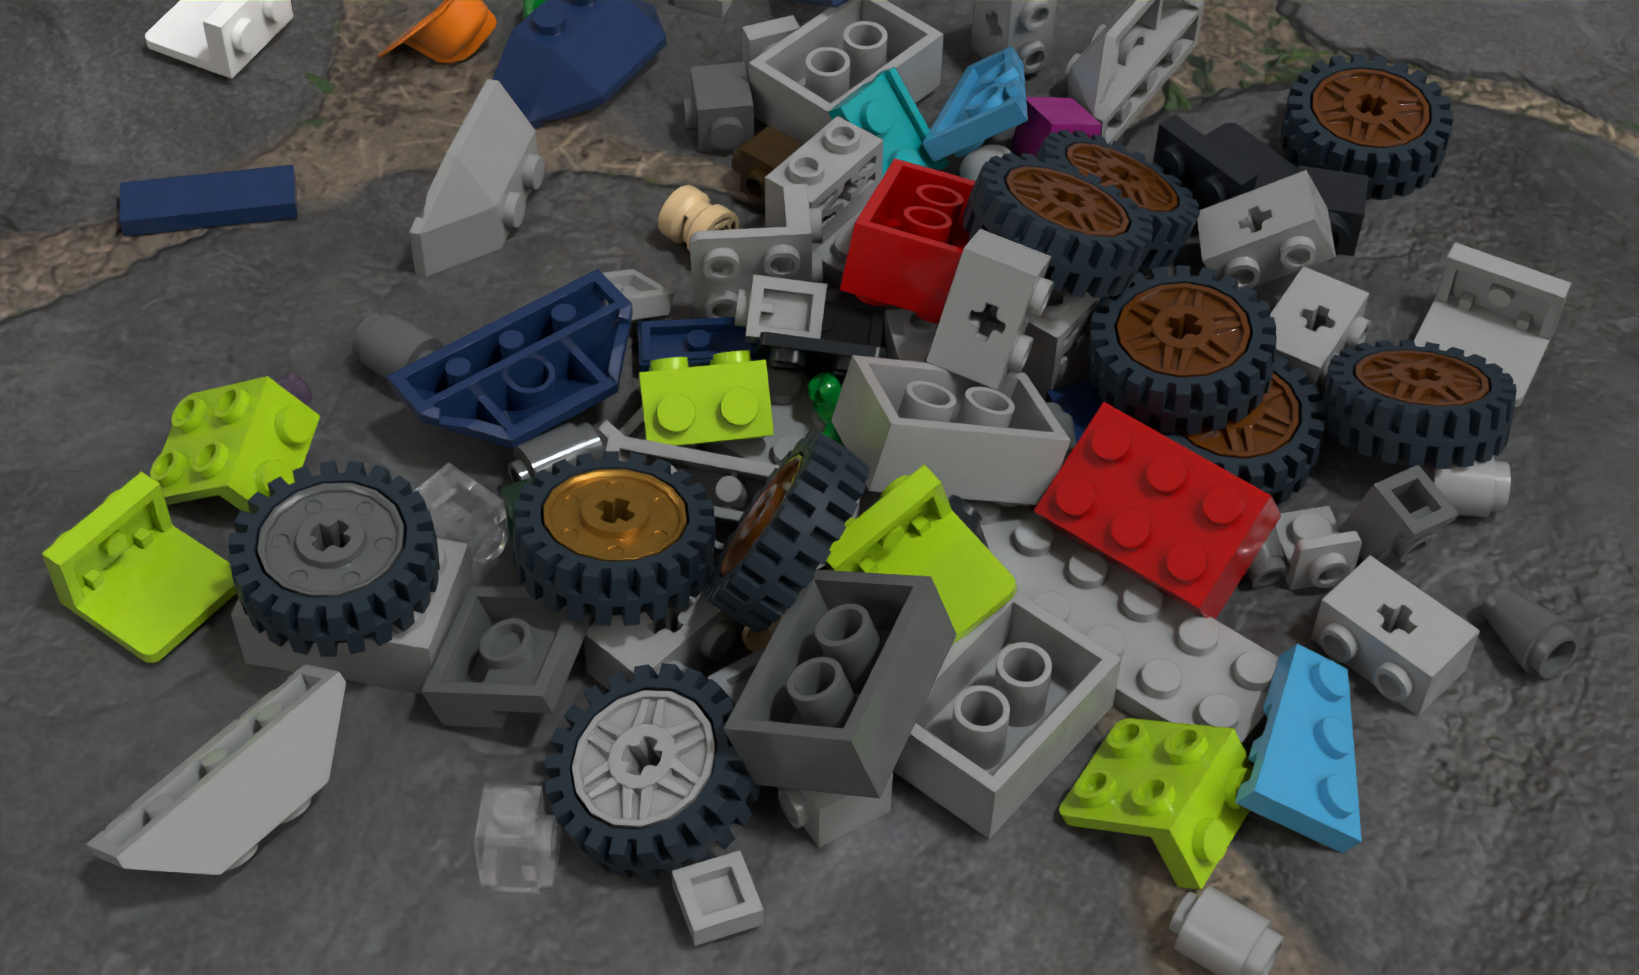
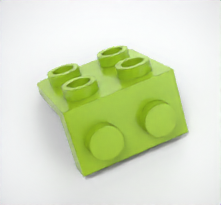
M730 351L713 354V360H710V365L697 367L688 366V357L656 359L650 361L648 372H639L638 391L642 399L647 441L674 446H689L774 436L766 360L751 361L750 351Z
M268 376L189 394L179 402L172 414L171 422L173 425L162 453L156 458L151 467L150 476L160 483L166 505L219 495L241 511L250 513L248 500L257 491L270 498L269 482L281 476L289 485L295 483L293 470L301 468L304 464L320 415Z
M925 464L910 476L903 475L893 480L883 490L878 502L858 518H849L844 524L846 529L840 539L832 544L829 549L831 553L824 562L827 570L931 576L957 634L953 644L971 633L1009 602L1017 593V584L1014 576L952 511L942 482Z
M142 471L121 489L111 493L98 508L71 530L61 534L53 545L42 553L60 603L148 663L157 662L165 657L237 593L230 563L173 526L160 483Z
M1126 718L1113 726L1061 803L1059 812L1065 823L1069 826L1151 837L1178 887L1202 890L1214 868L1224 857L1227 847L1250 811L1236 804L1235 801L1240 785L1250 780L1253 766L1234 728Z

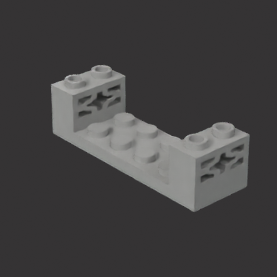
M837 116L765 177V228L784 227L783 185L807 184L809 208H821L823 241L822 244H812V251H821L823 278L840 287L854 224L882 179L884 140ZM1062 287L1060 292L1052 290L1040 318L1033 315L1030 316L1024 334L1034 338L1021 373L1027 374L1045 403L1048 390L1070 385L1089 365L1091 319L1093 312H1096L1097 303L1101 298H1093L1087 291L1084 297L1071 295L1067 287ZM887 305L885 311L903 308ZM993 306L991 316L997 318L998 307Z

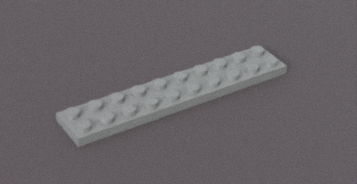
M768 368L767 374L774 436L700 444V447L711 453L780 465L785 455L790 450L793 451L796 443L801 438H805L807 433L815 430L822 433L825 427L812 406L813 400L809 398L807 393L808 384L811 379L800 372ZM865 487L858 517L879 501L880 494L868 491L867 487ZM963 499L981 515L982 521L980 525L989 550L1014 576L1017 591L1122 658L1113 703L1115 706L1136 719L1234 728L1244 749L1267 723L1268 718L1263 711V707L1278 661L1276 655L1214 618L1209 617L1207 619L1161 593L1154 586L1146 584L1107 561L1102 555L1085 548L1058 532L1048 523L1042 521L1034 511L1022 504L1015 507H1007L993 501Z

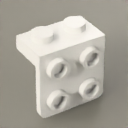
M180 0L146 32L147 47L232 79L293 18L291 0Z

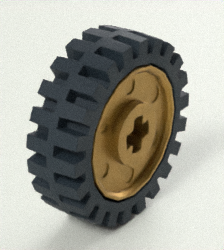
M604 451L603 461L595 462L591 453L577 455L576 466L574 467L566 459L553 463L552 474L544 469L533 476L532 485L526 483L520 491L519 500H516L513 519V554L516 575L521 584L526 583V591L534 600L544 596L545 608L557 613L567 605L568 619L583 622L588 613H594L595 625L611 626L612 615H622L624 626L640 624V615L642 612H646L652 621H656L666 617L667 606L676 612L688 606L689 596L697 598L704 589V582H708L711 575L715 548V517L712 500L707 499V491L700 482L692 484V475L683 469H679L671 474V463L657 459L651 466H647L646 455L631 453L628 462L619 461L618 451Z

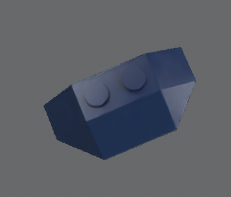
M545 0L511 30L492 80H497L501 83L532 127L536 129L543 126L542 121L567 118L603 105L667 45L666 35L655 7L642 0Z
M596 269L387 375L388 384L421 422L513 449L515 446L532 439L618 393L633 314L632 303L599 269Z

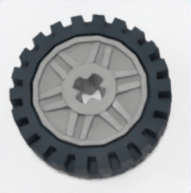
M662 663L658 675L649 664L634 667V681L630 682L622 671L607 677L611 691L603 694L596 685L591 687L583 694L591 705L586 711L574 704L570 707L564 717L571 726V730L556 728L550 742L558 754H546L544 768L551 779L544 781L546 795L553 804L550 807L556 819L571 840L595 863L605 870L609 867L617 875L631 879L633 873L636 872L643 880H659L661 868L672 877L671 871L686 867L685 860L692 858L696 863L712 859L713 857L708 847L715 841L725 850L736 839L729 827L733 822L745 827L752 815L746 800L757 801L761 786L755 785L752 782L751 776H749L744 767L743 759L738 756L723 729L736 705L723 688L714 680L710 679L708 681L701 672L689 667L684 674L676 664Z

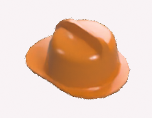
M444 0L437 9L382 50L377 57L384 56L403 42L436 62L454 63L465 60L496 28L497 20L483 0Z

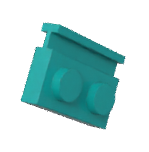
M895 67L879 72L872 81L863 84L828 111L832 120L839 116L884 140L882 178L894 158L935 170L943 169L949 165L945 157L933 162L922 145L930 129Z

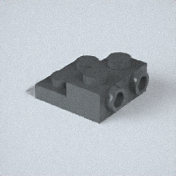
M470 586L458 613L453 617L450 630L431 671H428L425 684L421 692L443 726L503 728L509 712L553 713L594 613H588L583 622L568 619L567 605L557 613H554L544 607V596L534 600L527 593L526 587Z

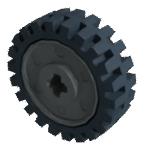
M335 461L321 462L320 475L311 476L307 466L293 470L295 483L289 485L279 476L268 483L270 498L257 491L248 500L250 513L240 511L234 521L236 533H230L228 542L230 555L228 557L234 586L244 613L248 615L252 626L259 633L266 631L269 641L280 647L289 640L293 652L308 655L313 643H317L321 657H336L339 643H347L350 655L365 652L364 638L372 636L378 646L391 641L392 624L403 632L415 623L414 611L423 614L431 603L430 592H436L439 582L438 570H440L437 536L430 510H427L425 499L419 491L412 492L410 482L400 475L392 481L389 470L377 465L367 476L363 462L348 461L345 473H338Z

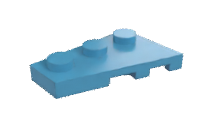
M1013 46L966 68L922 143L933 162L953 153L957 158L964 157L979 148L985 139L1028 121L1024 64Z
M1296 644L1278 657L1263 707L1268 720L1263 735L1253 741L1248 758L1254 763L1250 780L1240 785L1235 803L1343 853L1362 842L1348 669Z

